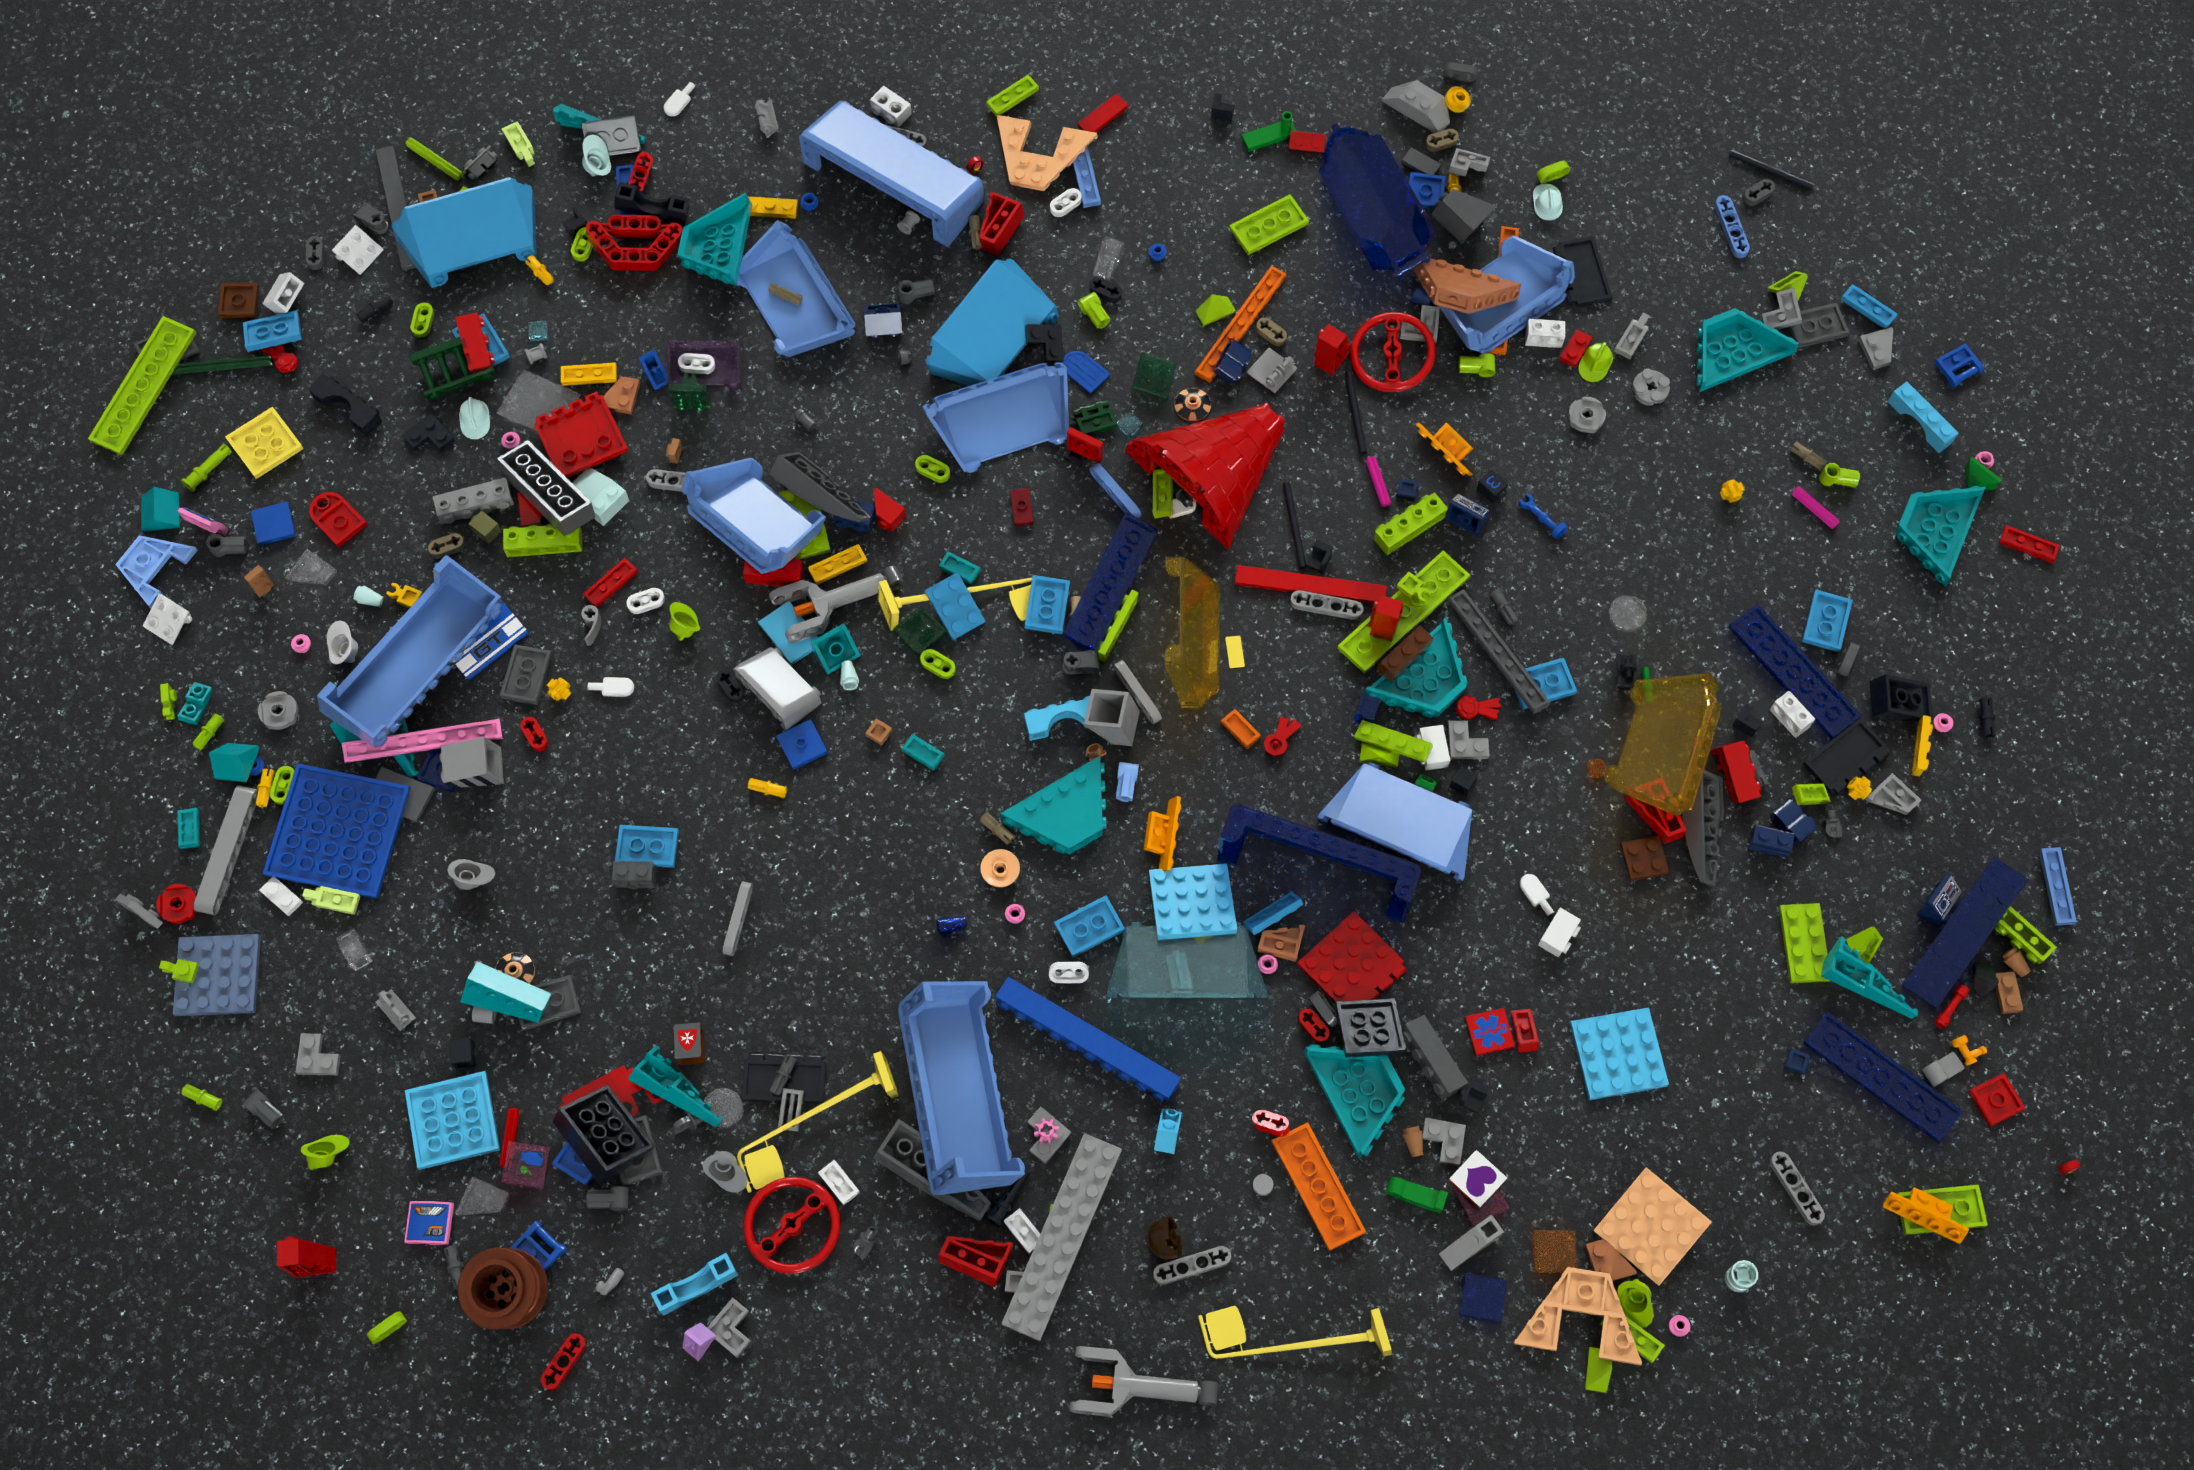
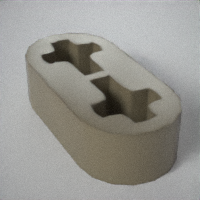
M1454 129L1433 133L1427 137L1425 146L1430 152L1451 148L1457 144L1459 135Z
M1260 318L1257 321L1256 331L1261 337L1274 346L1280 347L1285 344L1287 333L1283 328L1268 318ZM1261 325H1262V326L1267 325L1268 327L1262 329V328H1261ZM1275 336H1282V338L1275 339Z
M453 533L433 540L429 544L428 550L433 558L440 559L445 555L449 556L463 550L465 542L460 534ZM457 540L458 545L454 546L453 541ZM439 546V548H440L439 550H440V551H439V552H436V551H435V550H436L435 547Z

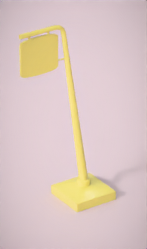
M1032 578L968 587L967 589L969 593L1032 582ZM887 580L879 582L878 601L890 631L898 629L899 608L902 605L929 600L926 594L903 598L894 597ZM1031 585L1016 590L1013 588V591L1009 592L1013 609L1021 621L1026 620Z
M881 1051L873 1054L876 1073H873L871 1077L740 1149L737 1154L738 1164L744 1172V1166H746L751 1180L750 1182L747 1181L746 1185L748 1193L752 1192L749 1185L751 1183L758 1190L774 1180L784 1178L785 1176L779 1154L773 1145H767L766 1148L745 1155V1164L743 1165L741 1155L744 1151L763 1141L766 1142L767 1139L873 1084H881L891 1099L899 1096L887 1059Z
M1236 1306L1207 1313V1323H1204L1202 1315L1198 1316L1207 1351L1211 1357L1216 1359L1361 1341H1375L1383 1357L1392 1355L1379 1308L1371 1310V1329L1366 1330L1365 1333L1245 1351L1242 1350L1241 1344L1246 1342V1334L1241 1315ZM1205 1325H1207V1327H1208L1209 1335H1210V1338H1211V1341H1210V1342H1209V1339H1208V1335H1207V1332H1206ZM1213 1343L1217 1351L1240 1344L1241 1351L1214 1354L1210 1344Z

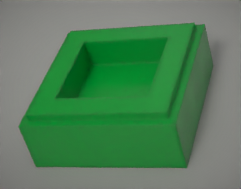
M1419 774L1414 785L1433 792L1437 781Z

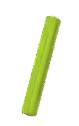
M412 137L406 140L405 144L408 148L455 180L459 181L463 177L462 171Z

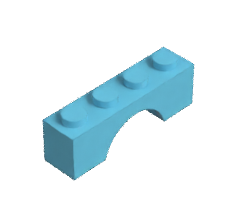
M1905 382L1893 391L1888 403L1900 415L1908 414L1914 417L1923 427L1926 441L1938 453L1953 443L1958 432L1908 382Z
M1090 696L1079 701L1069 700L1062 705L1052 704L1044 709L1028 710L1024 713V721L1029 740L1048 737L1052 725L1064 718L1078 720L1084 725Z
M724 1253L708 1262L705 1267L692 1276L675 1283H669L652 1292L651 1295L660 1313L664 1316L738 1276V1273L728 1254Z

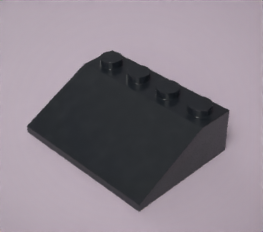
M608 1085L560 1107L552 1121L599 1184L618 1175L655 1147Z

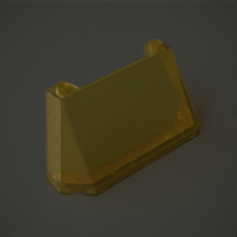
M1165 557L1166 572L1171 576L1180 577L1179 645L1173 644L1166 648L1165 667L1181 702V708H1201L1209 698L1219 692L1220 585L1201 567L1185 557Z
M1710 672L1635 681L1630 691V697L1636 708L1617 767L1610 765L1604 773V779L1612 789L1673 815H1680L1683 811H1689L1693 808L1722 711L1721 703H1717L1716 692L1719 691V684Z

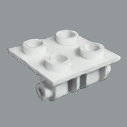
M356 225L332 249L339 261L343 260L359 275L384 250Z
M159 593L143 627L173 645L183 624H189L192 621V617L189 611Z

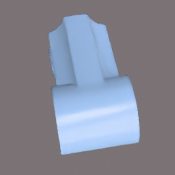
M1119 762L1116 799L1123 802L1133 800L1139 764Z

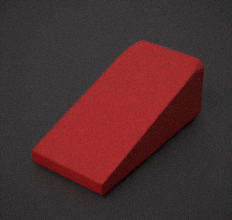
M1531 1009L1511 1011L1518 1052L1538 1050L1539 1040Z

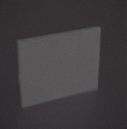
M523 369L496 414L537 432L534 425L537 423L536 417L545 413L551 417V411L561 406H565L566 410L570 409L568 403L580 399L582 395Z

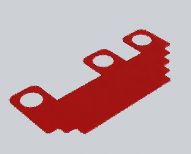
M623 1065L562 1097L563 1105L559 1106V1108L608 1085L622 1104L625 1102L632 1104L633 1110L630 1114L634 1116L638 1113V1107L632 1094L644 1088L628 1080L633 1068L626 1070ZM644 1089L651 1103L657 1104L664 1100L663 1098H654L650 1091Z

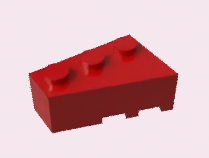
M991 192L979 239L983 251L999 256L1025 215L1020 202Z
M477 312L455 317L469 371L473 373L491 368L495 360L493 353L488 352L487 345H490L488 335L483 334L482 327H485L483 317L479 316Z
M1328 324L1317 335L1318 341L1315 345L1317 349L1314 353V365L1333 375L1349 355L1351 345L1348 343L1349 339L1346 334Z
M792 558L783 568L761 574L745 561L743 575L746 584L786 586L803 580L804 568L801 560Z
M1381 595L1379 601L1375 600L1368 625L1371 628L1370 635L1392 642L1403 610L1402 601Z
M1745 741L1729 743L1710 749L1712 755L1716 754L1720 764H1717L1719 771L1723 770L1726 778L1724 784L1733 804L1761 797V786L1756 781L1754 775L1756 773L1755 766L1750 761V749L1745 744Z
M1663 778L1626 791L1624 800L1665 844L1684 837L1687 831Z
M295 1236L284 1237L283 1241H277V1267L294 1278L336 1273V1248L297 1239Z
M947 1236L939 1253V1263L996 1287L1012 1253L1013 1243H998L992 1240L978 1241L973 1238Z

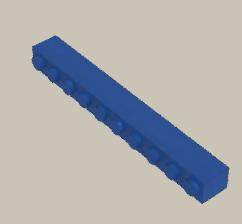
M1007 977L995 996L997 1005L1005 1011L1011 1010L1018 1019L1022 1021L1028 1020L1035 1029L1039 1031L1043 1029L1049 1033L1048 1035L1056 1041L1060 1039L1065 1042L1069 1049L1081 1051L1086 1059L1098 1061L1105 1070L1115 1071L1118 1073L1117 1076L1126 1082L1128 1080L1135 1083L1136 1088L1143 1092L1149 1091L1160 1102L1166 1101L1168 1103L1180 1084L1181 1077L1010 977Z

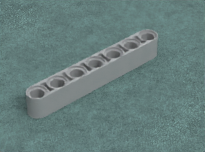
M236 786L194 902L195 911L211 915L218 913L256 807L258 789Z

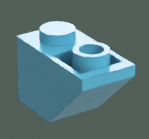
M1162 1108L1154 1147L1155 1151L1174 1154L1182 1112Z

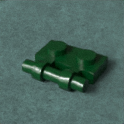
M1098 400L1092 405L1079 406V409L1072 410L1074 417L1081 416V418L1076 419L1080 432L1090 436L1117 427L1112 409L1104 410V408L1109 407L1108 400ZM1094 411H1097V412H1098V413H1094V414L1088 415V413H1091V412H1094Z

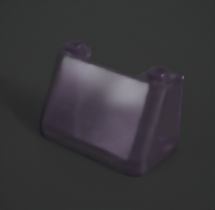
M666 340L667 385H672V389H683V385H727V388H738V385H742V340ZM685 353L707 354L714 358L715 369L709 374L685 373L680 370L678 359Z

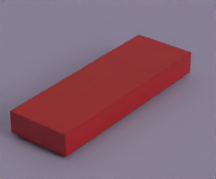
M1115 94L1080 121L1078 128L1083 131L1097 133L1128 109V104Z
M2005 525L1999 544L2050 563L2055 561L2060 547L2056 543Z
M624 558L585 591L583 597L590 604L598 608L635 576L638 570Z

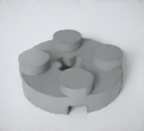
M1644 369L1643 372L1635 377L1632 391L1635 393V398L1644 405L1660 404L1668 396L1670 380L1658 371ZM1647 385H1653L1655 389L1650 391Z
M1582 397L1580 400H1575L1568 412L1570 426L1585 433L1597 432L1602 427L1606 418V411L1601 406L1602 403L1592 397ZM1589 412V415L1592 417L1586 418L1583 414Z
M283 691L272 692L265 697L266 699L262 703L260 702L258 715L267 728L280 730L296 723L299 712L298 704L287 693ZM277 707L283 709V711L280 714L274 713V711L277 710Z

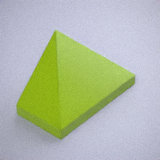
M1795 271L1768 287V291L1777 293L1794 288L1797 300L1799 301L1808 276L1806 273Z
M1212 294L1195 312L1202 325L1206 326L1236 313V310L1228 297Z
M1362 743L1359 762L1367 764L1371 762L1376 765L1398 768L1399 754L1371 744Z
M1869 927L1846 939L1848 946L1852 950L1856 949L1859 952L1858 956L1866 964L1871 962L1883 940L1875 927Z
M1589 1347L1585 1390L1607 1393L1612 1372V1361L1599 1359L1600 1348Z

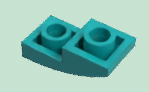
M194 682L185 696L186 703L179 712L178 719L197 725L210 699L212 687Z

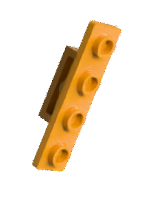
M1419 422L1416 424L1420 428L1418 432L1425 439L1428 436L1432 440L1430 444L1437 451L1441 449L1445 453L1443 457L1449 463L1454 462L1458 465L1456 469L1463 476L1465 474L1470 477L1473 475L1461 463L1473 448L1448 423H1445L1434 436Z
M1179 796L1168 801L1166 815L1154 811L1148 815L1143 850L1160 854L1159 869L1166 872L1172 868L1174 862L1172 856L1176 846L1175 835L1179 827L1177 822L1178 814L1181 811V797Z
M1915 1187L1910 1192L1909 1199L1890 1192L1883 1203V1208L1958 1244L1963 1241L1969 1231V1228L1950 1219L1953 1205Z

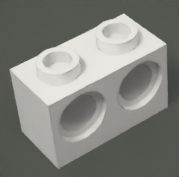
M885 86L870 99L872 112L875 115H880L887 123L893 124L897 128L911 115V104Z
M1528 320L1525 346L1562 348L1565 339V321Z
M1790 691L1777 699L1770 708V711L1795 738L1810 728L1815 720Z

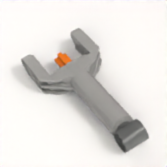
M889 566L883 570L882 574L879 573L830 591H824L814 583L801 580L773 590L769 597L772 604L782 606L788 601L793 602L809 596L810 602L793 607L796 617L798 618L815 612L817 617L792 625L785 632L787 641L789 643H796L824 633L829 624L830 615L835 608L878 594L880 581L887 580L891 591L901 589L904 586V581L898 567Z
M1086 1346L1076 1347L1075 1356L1082 1358L1084 1361L1113 1363L1117 1365H1115L1114 1377L1093 1375L1092 1388L1113 1390L1112 1402L1114 1403L1078 1400L1070 1402L1069 1411L1072 1413L1111 1417L1133 1396L1194 1403L1198 1399V1404L1217 1405L1219 1384L1217 1382L1200 1381L1198 1386V1381L1136 1375L1117 1350Z

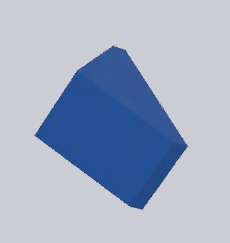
M654 349L638 357L641 369L654 390L671 382Z

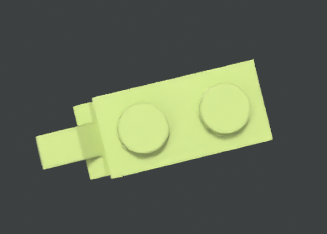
M518 121L502 128V132L516 156L520 160L524 159L529 167L534 165L535 162L533 161L532 154L535 153Z
M323 886L317 887L316 891L304 889L302 895L305 900L312 901L311 904L316 907L355 915L361 897L356 893Z

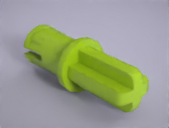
M214 713L208 723L201 727L202 731L193 741V746L202 750L210 738L215 736V732L224 722V719Z
M189 1084L182 1088V1095L196 1101L198 1105L203 1104L214 1111H217L222 1105V1099L209 1094L205 1089L200 1090Z

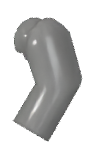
M616 1268L606 1283L604 1281L597 1283L596 1291L600 1292V1295H607L617 1286L624 1276V1272Z

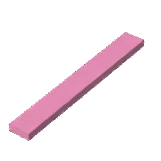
M500 719L389 735L382 747L377 746L374 748L364 740L343 742L342 748L344 762L348 763L439 749L443 745L485 737L490 741L503 738Z

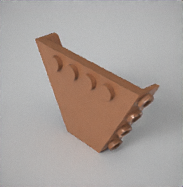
M1417 255V259L1413 263V272H1415L1428 297H1430L1435 305L1470 314L1515 301L1520 294L1521 283L1500 278L1496 274H1485L1478 269L1471 270L1463 265H1452L1445 260H1434Z

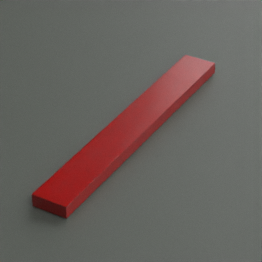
M1237 565L1235 585L1292 593L1301 590L1374 604L1375 600L1379 601L1381 595L1386 596L1387 590L1386 585Z

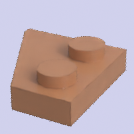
M1605 1239L1585 1244L1593 1271L1609 1273L1612 1281L1637 1275V1271Z

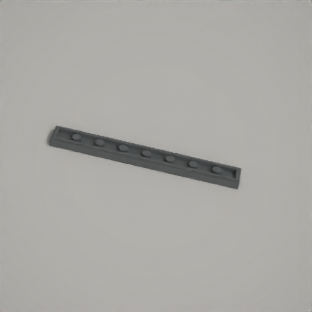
M393 146L376 149V154L393 224L402 215L401 211L407 206L395 149ZM396 241L402 270L416 268Z
M1463 589L1448 597L1447 601L1531 712L1535 714L1550 706V701L1466 591Z

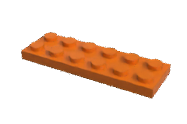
M1308 1122L1289 1131L1287 1135L1277 1137L1271 1141L1329 1251L1366 1233Z

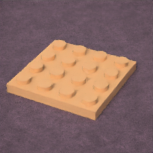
M1646 1167L1593 1231L1609 1242L1621 1255L1659 1286L1712 1221Z

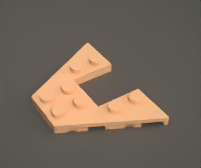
M997 115L1010 184L1014 186L1045 191L1050 186V183L1060 176L1059 173L1065 167H1069L1077 159V156L1083 153L1085 148L1094 139L1098 138L1097 133L1063 127L1053 157L1023 152L1032 125L1031 121Z
M1567 1267L1549 1295L1543 1300L1533 1317L1528 1321L1526 1327L1514 1341L1515 1345L1557 1351L1562 1310L1603 1316L1599 1359L1642 1366V1361L1609 1273Z

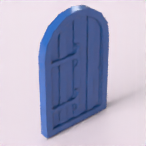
M1082 351L1069 352L1065 355L1064 361H1062L1067 367V376L1090 394L1110 376L1107 370Z

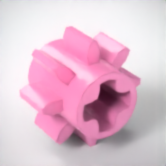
M1042 1118L1040 1125L1035 1124L1039 1131L1034 1132V1136H1040V1143L1048 1141L1050 1145L1051 1139H1058V1135L1054 1132L1059 1130V1126H1053V1119L1048 1122ZM1044 1128H1047L1048 1131H1050L1049 1135H1046V1133L1044 1132Z

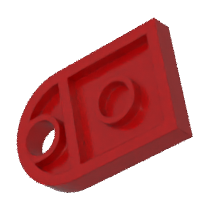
M322 493L315 497L310 504L309 513L312 520L338 548L368 525L358 512L338 493ZM322 501L328 502L327 506L323 508L319 507V504Z

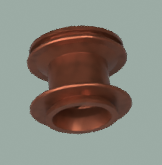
M497 1247L484 1250L472 1257L461 1272L457 1291L460 1306L473 1323L486 1329L498 1330L518 1328L532 1321L545 1305L549 1286L544 1268L533 1255L520 1249ZM506 1270L511 1274L508 1278L505 1276ZM493 1275L497 1277V1281L494 1284L491 1282ZM509 1285V1291L504 1293L503 1287ZM491 1290L495 1294L492 1299L488 1295ZM505 1300L506 1305L501 1308L500 1302Z

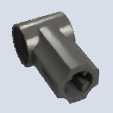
M931 278L916 282L904 280L898 286L899 300L905 304L912 303L916 298L935 294Z
M212 534L206 540V545L215 557H222L225 554H246L248 550L246 536L222 537L219 534Z
M258 1089L242 1103L271 1129L278 1126L284 1118V1115Z
M611 1187L610 1190H588L586 1196L587 1208H609L614 1211L628 1210L629 1188Z

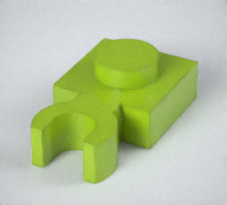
M1410 572L1396 586L1409 598L1415 595L1421 604H1424L1426 601L1422 595H1427L1430 598L1432 594L1429 589L1422 588L1423 582Z
M168 683L160 684L163 716H166V720L175 719L173 708H175V701H177L176 690L172 689Z

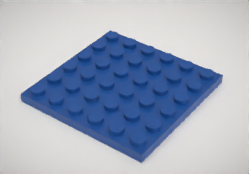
M297 763L262 874L267 877H275L316 887L323 886L378 899L411 790L410 786Z

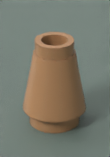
M2016 947L2009 949L2002 955L2003 962L2020 977H2024L2031 971L2021 951L2017 950Z
M1419 1126L1403 1129L1404 1135L1402 1136L1411 1153V1157L1424 1155L1422 1131H1420Z

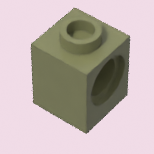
M483 511L474 515L469 523L472 532L487 544H490L502 532L498 523Z

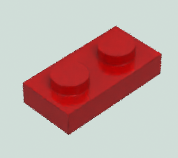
M1291 131L1289 149L1324 153L1326 134Z
M1577 329L1559 360L1576 368L1593 337Z

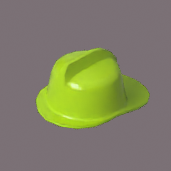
M1606 342L1602 344L1596 343L1586 349L1578 367L1579 374L1586 381L1598 382L1606 376L1613 361L1612 352L1606 346Z
M674 602L670 605L671 620L669 628L676 634L678 640L682 641L684 638H689L695 631L700 630L697 616L690 607L679 602Z
M330 1135L303 1145L301 1152L306 1156L310 1170L328 1167L333 1164L336 1154L349 1146L350 1141L343 1135Z
M1639 1279L1621 1283L1617 1294L1625 1316L1641 1328L1647 1327L1654 1318L1651 1303L1652 1295L1649 1287L1645 1283L1640 1282Z

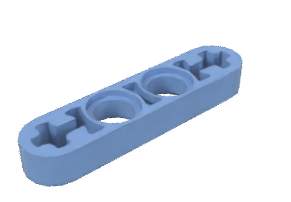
M1721 195L1717 198L1714 205L1732 254L1736 258H1744L1750 249L1748 240L1731 198ZM1730 216L1734 221L1727 222L1725 217ZM1736 231L1740 236L1733 237L1730 232Z
M1099 463L1093 465L1089 469L1091 475L1128 518L1135 521L1141 517L1142 514L1137 505Z

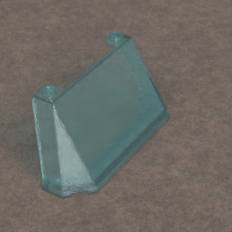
M1131 922V926H1126L1107 991V998H1117V994H1121V998H1254V994H1256V998H1268L1247 928L1242 926L1241 922H1236L1237 934L1165 940L1157 939L1156 926H1142V922Z

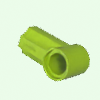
M1095 292L1078 300L1079 308L1083 314L1089 316L1097 329L1107 326L1110 318L1102 308L1101 301Z
M1490 353L1481 354L1479 357L1460 356L1459 373H1479L1482 377H1492L1495 375V356Z
M1835 463L1827 464L1819 475V481L1825 486L1838 484L1856 488L1860 479L1859 471L1840 468Z

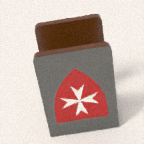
M700 1022L674 1025L675 1059L678 1060L680 1066L705 1063L704 1029Z

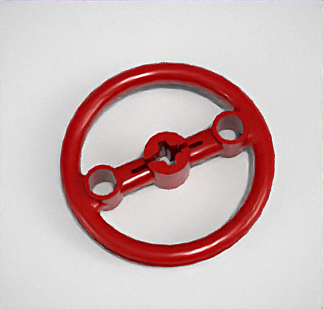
M1402 312L1382 313L1367 320L1355 333L1350 348L1351 363L1357 376L1369 387L1383 392H1401L1418 385L1431 371L1436 354L1435 341L1429 328L1418 318ZM1400 322L1408 323L1418 329L1425 338L1428 349L1427 359L1423 368L1414 377L1403 382L1400 378L1398 362L1402 359V347L1398 342ZM1380 323H1385L1387 342L1383 348L1384 358L1387 362L1385 382H1380L1370 377L1363 370L1358 357L1362 338L1371 328ZM1390 325H1396V326H1397V327L1394 328V329H1390V328H1389ZM1392 340H1393V344H1394V364H1392V353H1391V351H1392ZM1392 375L1397 376L1396 379H1389Z
M784 1177L774 1180L760 1189L747 1207L743 1223L745 1241L756 1260L773 1271L787 1274L808 1271L823 1262L837 1243L840 1232L838 1207L829 1192L813 1180L803 1177ZM791 1186L803 1187L813 1191V1194L807 1197L806 1203L796 1213H787L782 1217L781 1227L774 1234L763 1238L760 1244L756 1243L753 1234L754 1216L760 1203L769 1194L778 1189ZM813 1199L820 1200V1204L816 1208L810 1207V1202ZM824 1206H827L831 1217V1229L828 1240L819 1253L797 1264H784L771 1259V1256L776 1254L778 1246L788 1237L800 1235L803 1230V1223L813 1213H819ZM791 1221L795 1223L796 1227H789L788 1223ZM766 1243H774V1248L772 1250H764V1245Z

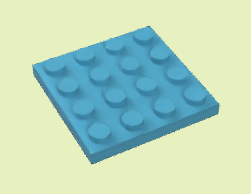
M1227 864L1171 868L1167 872L1162 871V869L1149 870L1158 940L1237 934Z
M1649 1008L1570 1022L1589 1100L1668 1087L1669 1082Z
M486 1071L405 1090L416 1163L419 1170L500 1150Z

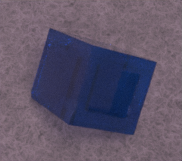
M1362 693L1354 721L1361 723L1364 720L1374 723L1380 699Z

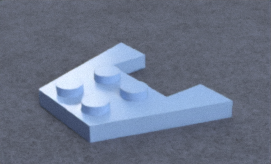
M139 535L116 563V566L147 605L152 608L158 594L161 593V591L149 585L152 579L171 556L187 564L198 550L193 546Z

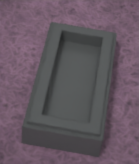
M1412 147L1401 162L1414 171L1423 174L1435 175L1441 168L1439 162Z

